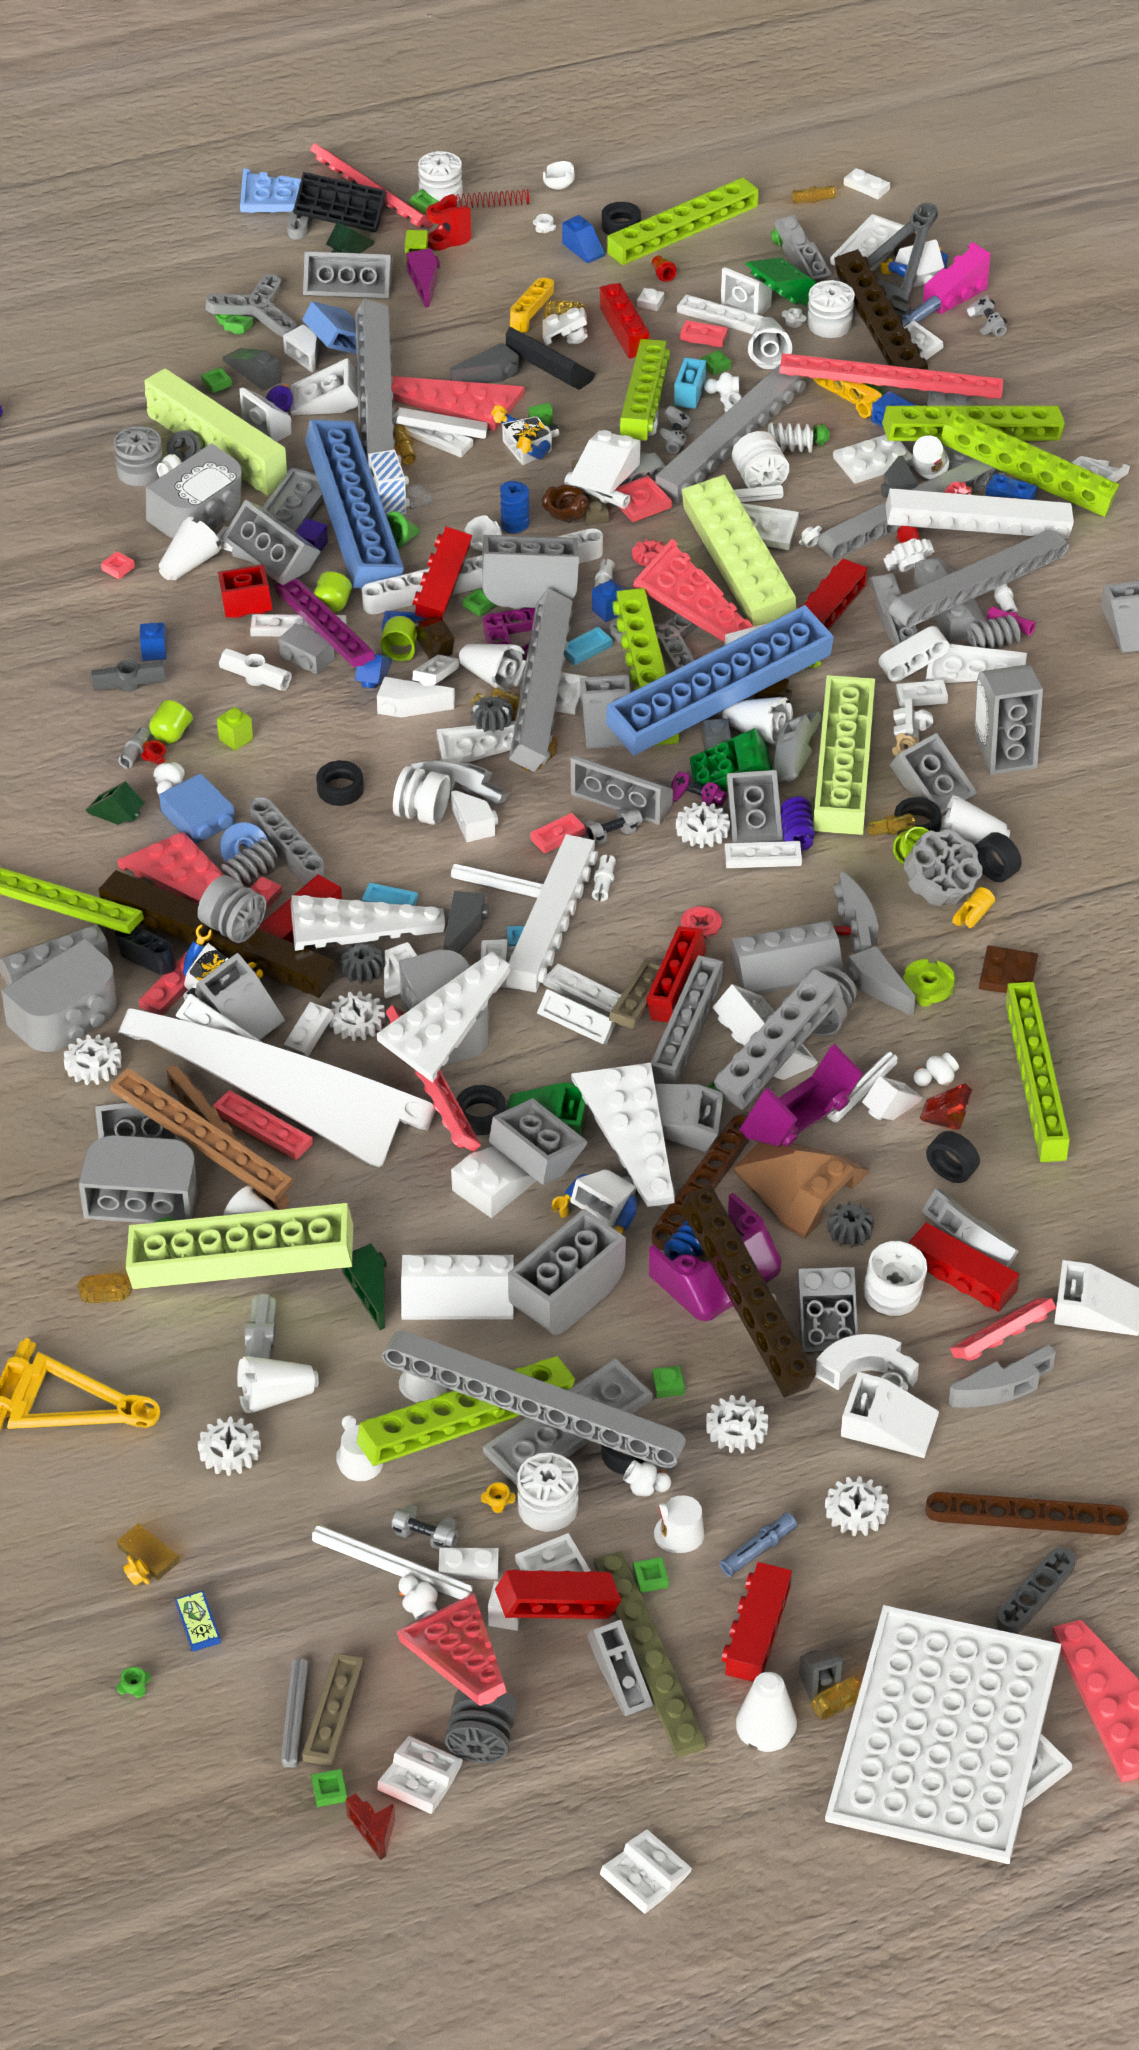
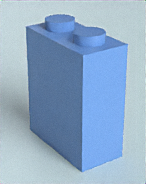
M312 301L302 319L305 324L328 348L356 354L355 319L345 309Z
M201 773L159 794L161 812L180 832H185L195 844L235 824L234 806Z

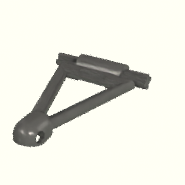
M933 203L918 205L912 213L910 221L867 257L871 268L912 232L917 231L901 288L877 278L878 284H882L885 289L886 298L892 300L894 312L896 314L899 313L900 316L908 314L911 311V307L895 300L906 304L909 301L928 231L938 216V209ZM835 277L833 281H840V279Z

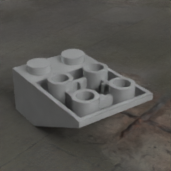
M1139 581L1104 585L1101 608L1121 653L1139 651Z
M628 675L580 678V704L586 749L625 746L607 726L606 713L608 704L631 693Z
M238 953L200 980L196 985L195 994L201 1001L258 1040H262L286 1021L255 972Z
M655 1084L664 1138L706 1152L718 1136L723 1093L699 1084Z
M854 1267L798 1269L796 1274L797 1303L803 1351L823 1352L838 1340L858 1335Z

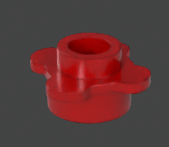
M156 740L144 742V752L141 754L142 759L157 765L164 763L165 746Z

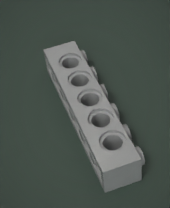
M698 955L652 1058L651 1067L654 1084L679 1083L722 984L723 961Z
M813 969L808 976L801 980L794 992L789 994L777 1011L767 1018L766 1023L758 1032L751 1036L744 1048L738 1051L727 1067L717 1074L714 1083L717 1091L723 1093L724 1099L742 1110L745 1109L843 998L839 982L816 969Z

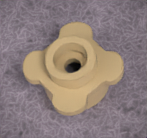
M899 733L896 736L897 743L892 749V753L894 756H897L906 750L903 747L904 745L910 748L919 743L918 738Z

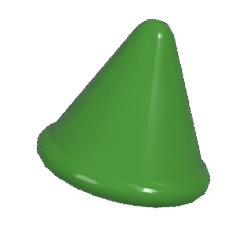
M392 511L386 515L397 549L402 548L420 533V529L400 512Z

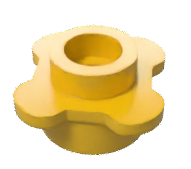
M501 1482L491 1484L487 1491L481 1494V1501L489 1504L495 1513L503 1512L505 1506L509 1503H514L516 1500V1495L510 1492L506 1484Z
M130 1555L127 1556L129 1562L123 1566V1569L128 1578L136 1586L142 1581L148 1585L150 1581L146 1575L150 1572L146 1564L140 1558L134 1560Z

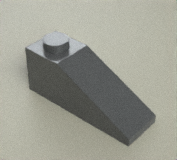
M504 343L498 344L450 367V381L475 383L504 381L519 373V355Z
M239 348L223 357L225 363L263 391L281 382L280 362L265 350Z
M454 891L444 941V950L460 953L482 929L483 919H488L489 904H485L484 893Z

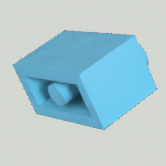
M684 357L675 382L674 406L696 409L704 383L706 382V360Z

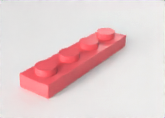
M231 1090L226 1092L213 1105L219 1117L295 1161L313 1145L311 1136Z
M1036 1298L950 1347L954 1358H963L967 1361L974 1360L982 1355L981 1351L988 1347L994 1348L1004 1343L1003 1338L1022 1333L1026 1330L1025 1326L1031 1322L1037 1323L1048 1317L1047 1313L1056 1309L1052 1298Z

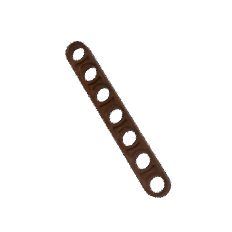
M738 1115L730 1120L674 1198L675 1203L668 1206L653 1227L652 1244L659 1250H664V1245L668 1240H660L657 1238V1235L667 1233L672 1237L686 1221L681 1211L683 1199L686 1195L709 1185H712L715 1190L750 1141L741 1132L734 1129L736 1126L743 1125L748 1116ZM725 1143H732L736 1147L734 1149L728 1150L724 1149L722 1145ZM711 1161H720L723 1165L712 1167L709 1163ZM704 1178L709 1180L710 1183L708 1185H699L696 1181ZM681 1215L684 1217V1220L675 1222L670 1217Z
M934 1492L927 1497L925 1508L928 1518L937 1522L1120 1535L1124 1533L1129 1519L1128 1512L1118 1505ZM940 1502L947 1508L944 1511H935L931 1505ZM968 1504L975 1507L976 1511L968 1514L964 1513L960 1507ZM993 1507H1001L1004 1509L1005 1514L996 1516L989 1510ZM1029 1509L1035 1515L1031 1518H1025L1019 1514V1511ZM1052 1511H1058L1063 1514L1064 1518L1053 1520L1048 1514ZM1086 1513L1091 1515L1093 1520L1091 1522H1082L1077 1516ZM1115 1515L1120 1517L1123 1522L1114 1525L1107 1518Z

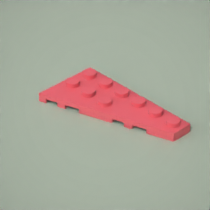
M391 376L393 377L391 392H393L394 401L441 415L487 422V429L496 431L501 424L495 422L494 416L491 414L495 405L504 407L507 410L506 414H509L525 394V386Z
M673 538L634 580L633 586L635 588H645L648 596L724 643L725 634L754 627L748 619H743L738 614L737 607L733 603L729 604L723 597L724 593L701 569H697L690 562L691 558L686 552L682 553L678 549L677 543Z
M185 832L175 834L172 837L151 844L144 849L117 860L120 869L124 871L129 869L134 872L136 877L140 879L145 877L153 881L154 886L182 898H187L199 904L202 895L211 882L224 875Z
M474 1593L397 1631L399 1641L479 1706L490 1704L497 1697L507 1693Z
M1082 1620L1053 1627L1052 1635L1056 1643L1061 1644V1654L1121 1782L1139 1778V1679Z

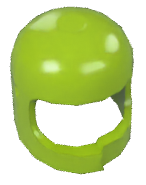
M326 571L319 577L314 594L334 614H337L345 607L352 591V584L344 575Z
M395 616L386 622L380 646L387 657L401 662L409 661L413 658L416 649L415 640L417 638V629L414 622L405 616ZM391 645L403 647L412 645L410 652L401 655L394 654L390 650Z
M165 700L160 704L150 720V732L158 741L165 744H173L181 738L184 730L191 725L193 716L181 704L172 700Z
M913 827L899 833L892 845L895 858L901 864H904V859L911 852L914 844L929 830L923 827Z

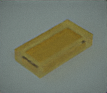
M139 1523L117 1540L118 1548L126 1555H130L134 1560L140 1558L146 1564L150 1574L157 1580H160L180 1563L178 1554Z

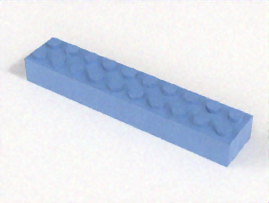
M310 420L305 443L353 588L362 589L365 584L402 575L404 567L354 422Z
M804 605L608 704L606 724L634 756L830 656L834 636Z

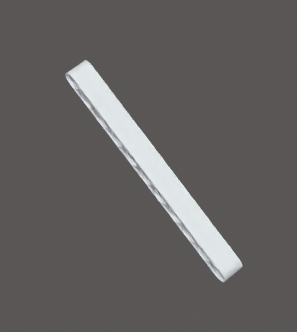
M591 528L558 536L577 538L579 563L598 559L603 554V534L598 529ZM482 555L465 559L452 595L483 588ZM430 568L365 584L362 588L363 610L368 614H379L411 606L416 591L421 592L423 586L420 585L424 572L428 573Z

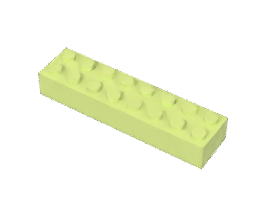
M166 368L145 379L147 413L151 419L156 420L173 433L181 430L193 432L200 439L202 449L213 443L238 461L241 466L242 480H245L256 490L261 491L267 496L275 491L287 474L285 447Z
M725 474L682 489L684 510L746 619L755 627L770 623L796 610V597Z
M827 675L814 809V831L863 835L875 679Z
M348 1203L129 1225L126 1270L132 1288L137 1289L352 1267L353 1222Z

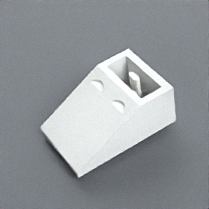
M1062 1260L1054 1324L1139 1336V1288L1092 1264Z
M858 1372L842 1416L841 1436L925 1458L939 1411L887 1379Z

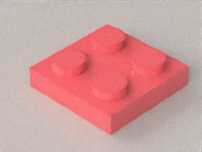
M649 476L615 489L618 492L630 495L628 506L625 509L621 507L619 509L632 523L672 508V500Z

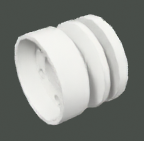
M445 151L431 152L422 156L418 162L419 191L425 190L437 201L450 194L455 196L459 194L461 199L463 186L461 179L462 162L460 158L453 153Z
M828 280L821 281L810 288L807 325L809 330L815 335L825 338H837L846 335L852 329L855 294L849 285L840 281Z
M765 431L748 433L733 448L732 460L748 488L777 486L786 480L789 473V463L773 435Z
M405 766L399 775L394 792V815L399 817L406 816L407 819L413 820L418 814L420 822L438 825L445 814L451 788L449 775L431 771L426 777L425 770L419 768L416 770L415 767Z
M889 1241L880 1244L872 1251L863 1286L864 1297L869 1306L877 1312L888 1316H901L910 1313L918 1306L927 1273L926 1259L921 1251L913 1245L902 1241Z
M539 1453L528 1458L520 1466L517 1474L518 1512L520 1517L531 1528L544 1532L558 1531L567 1527L575 1519L578 1512V1472L572 1461L563 1455L555 1453Z

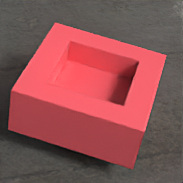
M116 551L101 563L102 571L117 579H121L135 568L133 559Z

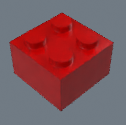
M264 564L218 572L226 618H240L253 613L264 614L272 610Z

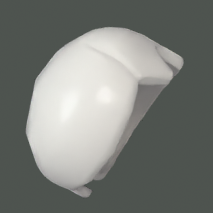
M567 161L552 163L547 166V173L543 172L545 185L555 190L569 187L575 179L574 166L571 162Z
M486 515L473 518L464 529L465 533L472 535L471 547L482 551L483 535H502L497 521L490 520Z

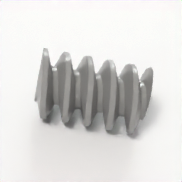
M1011 615L1005 616V618L998 617L996 620L989 619L987 622L979 621L978 624L975 622L970 623L968 626L967 639L968 645L971 647H977L978 645L980 648H985V644H987L989 649H994V642H996L1000 648L1003 647V640H1005L1008 646L1012 645V638H1014L1016 644L1020 642V629L1017 621Z
M261 838L258 844L253 843L250 849L245 848L242 854H236L234 859H228L226 864H221L224 875L230 876L240 883L243 880L249 885L251 883L249 875L257 880L259 878L257 870L262 874H266L267 868L265 865L270 869L275 868L273 860H277V853L266 839Z

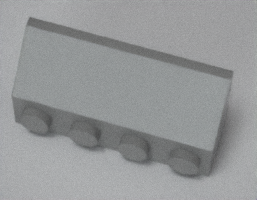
M305 252L303 296L389 299L392 284L393 258L391 255Z
M248 500L244 501L222 537L223 541L256 566L264 564L266 573L282 585L308 572L321 552L264 508Z
M939 558L915 562L914 585L916 589L957 570ZM974 598L934 616L935 621L949 643L967 639L970 623L975 622L978 624L979 621H988Z
M571 757V795L614 810L625 809L629 811L638 809L643 820L658 825L661 824L672 808V788L585 758Z
M831 920L732 939L731 962L740 985L743 989L756 994L798 987L808 971L816 966H830L844 973L839 939Z
M97 924L1 957L0 973L7 985H10L84 939L110 961L108 943Z

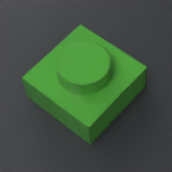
M423 189L413 195L409 201L416 210L426 215L428 206L439 202Z
M232 315L224 321V330L232 331L234 334H244L253 326V317Z
M720 350L701 357V360H706V370L712 375L731 369L732 361Z
M221 367L201 375L203 384L212 393L232 386L231 378Z
M550 403L528 407V418L538 417L545 426L553 424L552 406Z
M479 588L462 599L463 607L479 617L496 606L486 597L484 591Z
M680 1366L652 1369L656 1398L685 1395V1386Z
M662 1557L633 1562V1571L640 1593L669 1588V1579Z
M342 1769L311 1774L317 1807L347 1802Z

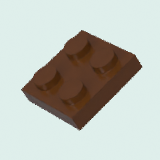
M987 945L979 989L1007 993L1008 983L1033 982L1038 953Z

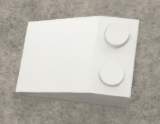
M346 358L292 384L293 404L290 408V413L292 415L331 414L355 409L358 406L357 370L351 361Z
M599 430L587 443L569 478V484L611 494L640 465V440L633 439L627 435L613 434L607 430Z
M495 1146L469 1154L451 1169L452 1191L490 1218L497 1215L537 1181Z

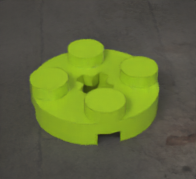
M920 959L912 962L905 969L903 981L914 993L915 1000L921 1006L928 1007L932 1003L944 1001L954 993V972L944 962L937 960L936 964L929 963V959ZM927 979L928 981H933V983H926L924 980Z

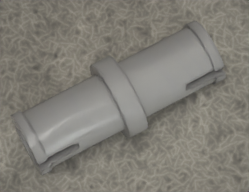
M139 728L135 736L127 741L124 752L118 758L120 766L126 769L131 768L136 758L140 757L142 752H144V742L149 741L152 737L148 728Z

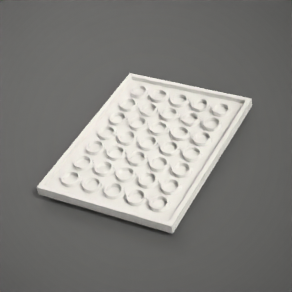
M883 1605L825 1815V1821L1010 1864L1061 1652V1644Z

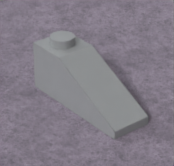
M876 946L849 956L846 973L862 992L907 1015L914 1014V993Z
M615 1621L587 1633L586 1635L596 1662L624 1717L652 1707L653 1703L622 1621Z

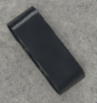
M138 926L130 934L115 931L120 954L123 958L160 975L171 973L176 969L177 965L169 941Z

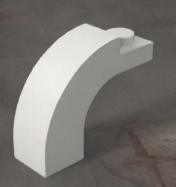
M860 1334L843 1338L827 1347L816 1359L815 1377L839 1390L852 1375L861 1371L895 1372L901 1375L903 1382H906L909 1388H912L918 1379L919 1363L915 1362L911 1357L901 1354L902 1343L881 1335Z

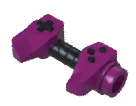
M679 771L674 776L671 784L673 801L675 802L686 791L702 796V802H705L706 806L709 807L711 804L722 806L726 801L727 792L723 791L720 785L708 782L703 787L691 782V777L685 772Z

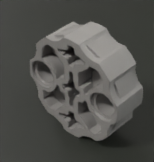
M945 829L942 832L931 830L925 833L914 844L904 861V870L909 878L908 885L915 894L924 897L929 904L942 906L943 904L951 903L956 905L971 893L975 884L982 876V865L978 861L977 849L970 841L964 840L958 832Z

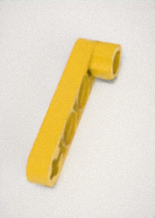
M538 278L510 308V327L520 332L529 331L530 319L554 293V280Z
M813 378L818 385L855 404L859 415L865 419L872 416V404L882 397L880 392L863 383L839 380L842 385L841 387L837 381L831 379Z

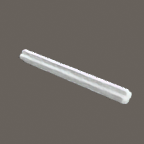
M317 1525L312 1533L313 1542L399 1576L412 1575L418 1580V1583L422 1581L428 1582L437 1591L461 1600L473 1594V1586L321 1525Z

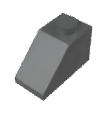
M903 455L898 456L884 474V484H881L883 497H888L890 488L911 490L918 486Z
M728 719L703 720L700 722L704 751L731 739Z
M830 1649L814 1650L800 1656L799 1675L811 1703L840 1695L843 1661L841 1656Z

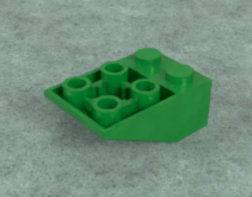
M782 257L749 261L745 264L752 269L751 275L795 305L799 302L806 307L809 302L810 288L817 284L816 281Z
M755 728L690 757L694 783L703 787L708 782L718 784L722 787L723 791H727L728 773L772 770L768 746Z
M562 1082L510 1095L507 1110L533 1098L583 1137L589 1106L586 1105L580 1090L575 1084Z

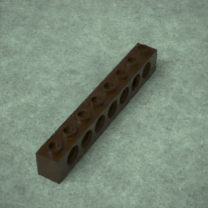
M859 249L834 257L836 274L841 282L853 289L855 294L854 306L889 366L928 370L926 359L920 357L919 348L916 343H912L908 328L904 329L900 314L894 312L892 300L886 298L883 285L878 284L875 271L870 270L867 257L862 256Z
M712 1185L688 1193L681 1206V1211L783 1397L785 1398L808 1389L816 1373Z

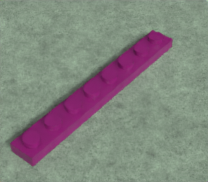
M298 578L284 585L280 583L275 584L276 593L352 667L363 666L375 659L374 651Z

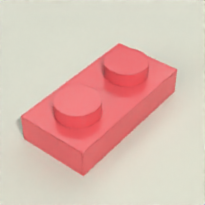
M686 320L680 332V340L710 345L712 347H723L728 335V327Z
M570 813L530 832V837L533 843L545 854L560 847L566 834L577 837L585 835L586 827L573 813Z

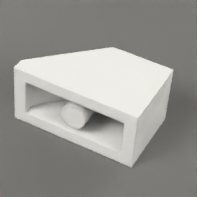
M304 324L284 334V353L312 373L315 372L319 352L317 335Z
M451 791L452 811L466 842L495 836V825H498V818L495 810L491 811L488 802L459 791Z
M879 1076L862 1103L869 1108L868 1113L878 1120L884 1118L893 1121L918 1104L923 1097L903 1082Z

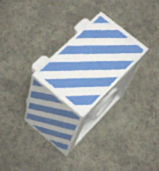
M395 449L368 454V465L386 515L392 511L406 514V507L410 506L409 498H406L405 485L409 484L408 476L403 474L400 465L401 456H397Z

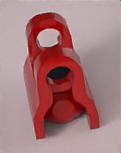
M454 194L447 195L439 202L428 206L426 210L427 219L432 223L439 224L434 231L428 234V246L431 249L441 251L452 246L466 244L470 241L471 210L468 206L457 207V197Z

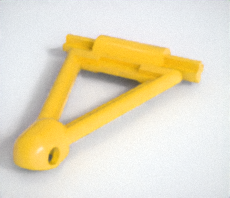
M29 1338L20 1341L14 1357L7 1360L0 1376V1432L7 1417H10L8 1429L125 1423L148 1428L154 1426L160 1418L159 1405L153 1399L139 1395L127 1396L39 1351L33 1364H30L37 1344L31 1342ZM47 1371L117 1406L115 1410L29 1414ZM145 1403H150L154 1407L150 1408Z

